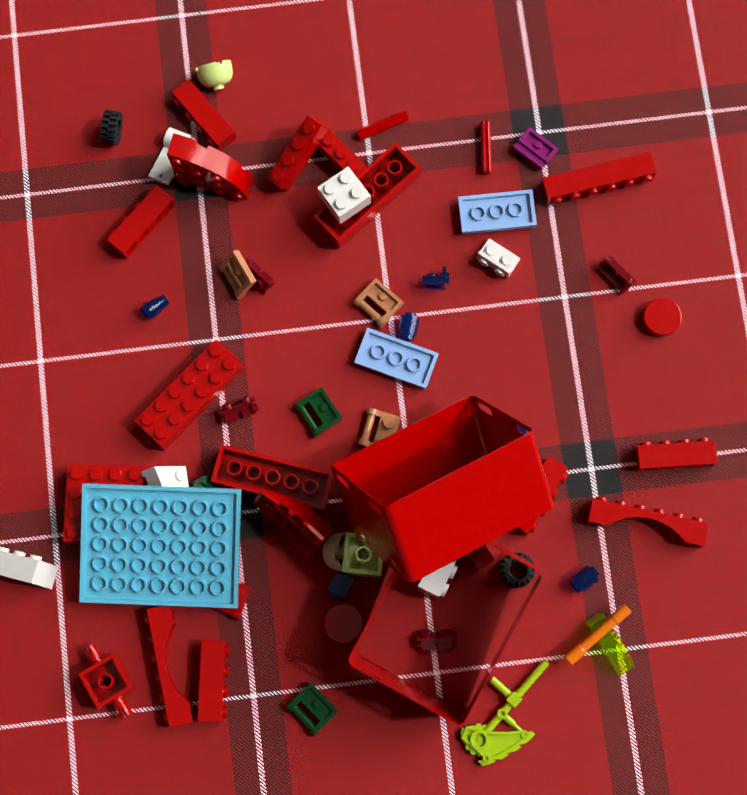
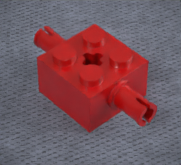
M95 643L84 648L83 650L92 665L78 675L96 708L103 709L110 704H114L121 720L131 715L133 712L130 710L124 697L135 690L136 686L118 654L113 653L102 659ZM105 677L111 678L110 685L104 684L106 682Z

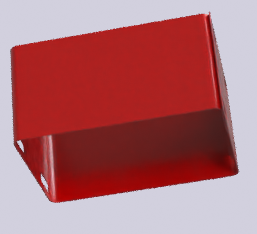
M468 396L337 461L333 466L330 464L355 536L407 582L420 580L554 507L532 428L477 396ZM479 403L488 407L491 410L492 415L483 411L480 408ZM518 425L529 431V433L526 435L521 433ZM362 534L367 538L368 542L361 536ZM391 559L402 568L403 573L392 564Z
M493 541L487 544L538 571L539 575L465 710L458 709L425 689L422 690L359 653L361 642L398 576L396 571L349 656V663L352 667L460 728H463L464 722L542 579L537 565Z

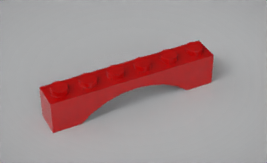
M596 496V499L593 498L590 501L587 524L607 527L623 520H644L667 529L683 545L697 548L705 547L709 523L704 522L702 518L692 517V519L684 518L685 515L673 513V515L665 514V511L661 509L650 511L646 510V507L642 505L627 506V503L624 501L608 502L607 498Z
M173 606L147 609V614H145V622L147 626H150L151 630L148 638L150 645L154 646L155 653H152L154 665L158 667L156 680L158 685L161 684L162 687L160 700L161 704H165L166 712L163 713L165 724H169V728L194 723L195 717L192 702L176 687L168 667V644L176 626Z

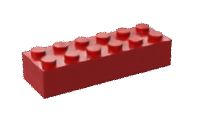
M395 142L357 176L358 180L371 195V203L341 224L328 207L324 205L313 215L314 223L340 249L421 176V167Z
M215 339L134 421L165 451L245 370V367L229 350Z
M221 444L211 483L223 488L242 489L243 493L255 496L263 488L306 502L313 510L325 513L334 481V474L331 471Z

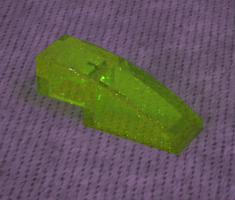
M599 612L584 621L589 632L592 633L607 620V617L604 613ZM613 628L597 642L600 650L618 676L635 667L633 660Z

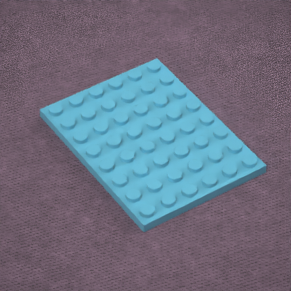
M83 483L79 602L238 608L242 489Z

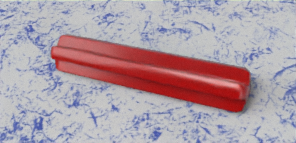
M402 111L357 130V136L360 140H364L409 120L408 113Z
M481 121L482 174H491L490 121Z

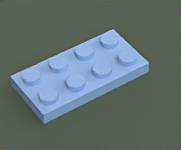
M532 189L458 197L462 235L533 228L537 226Z
M367 328L354 364L426 390L439 353Z

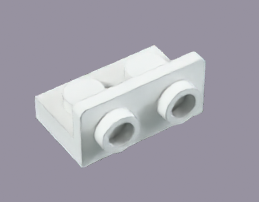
M490 238L477 253V259L481 265L491 267L498 276H505L506 278L510 276L521 259Z

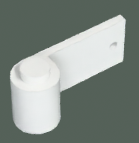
M169 127L166 131L163 141L164 147L148 175V178L168 186L175 175L167 157L173 133L192 138L191 135Z

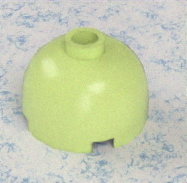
M223 60L222 63L213 62L195 68L199 82L207 88H213L214 91L224 89V85L229 83L233 76L231 60Z

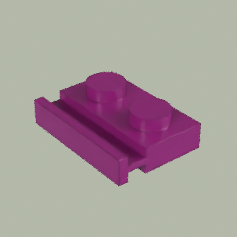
M531 127L525 131L512 148L541 171L559 150V148Z

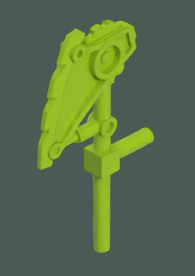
M544 659L515 692H511L496 677L489 681L491 685L506 697L507 702L501 709L497 710L496 715L487 725L476 723L475 726L471 725L462 728L460 733L463 743L466 744V750H470L472 755L482 756L483 760L478 761L482 766L496 762L494 759L507 757V753L517 751L521 748L519 745L527 743L535 735L531 730L529 732L522 730L507 713L512 707L516 708L522 701L521 697L549 666V663ZM503 719L517 731H493V729Z

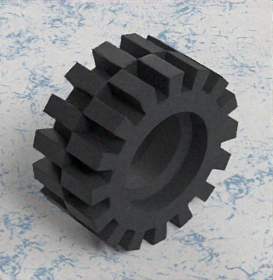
M104 111L101 119L102 123L100 124V139L102 143L119 144L123 128L122 112Z
M514 552L515 554L534 564L533 560L530 559V556L525 555L523 552ZM508 555L504 557L499 567V575L502 581L507 586L513 588H522L528 585L535 575V570L521 563L525 569L524 575L519 578L513 577L510 574V566L513 563L521 562Z

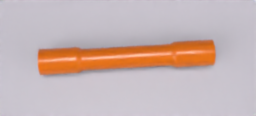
M625 604L621 605L585 640L564 656L571 665L576 663L585 655L586 651L613 627L632 613Z

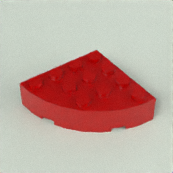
M173 133L167 157L180 184L186 186L191 184L201 190L210 189L219 195L228 194L237 200H248L254 178L248 170L244 171L242 169V164L211 146H207L206 149L197 144L198 141Z
M68 464L63 542L68 545L81 544L83 483L147 485L146 477H142L141 471L148 468L137 465Z

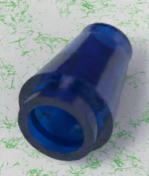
M162 295L143 303L140 309L143 315L150 320L151 318L154 319L170 303L166 296Z

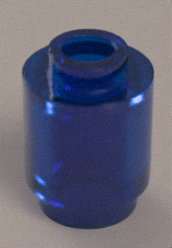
M406 312L405 315H401L398 334H400L399 339L414 341V337H417L420 318L416 317L417 314Z
M586 565L574 574L569 582L579 594L599 581L597 577L600 575L593 566L589 567Z

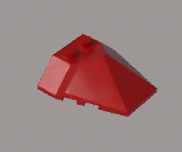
M263 488L259 491L254 501V505L268 521L272 520L279 527L277 532L280 535L284 533L291 541L288 545L305 562L314 555L333 532L330 523L325 519H321L306 502Z

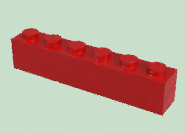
M651 152L543 177L541 188L546 205L551 203L552 205H557L567 199L574 201L584 195L594 196L601 191L611 192L621 186L627 188L638 182L648 183L654 179L657 171Z

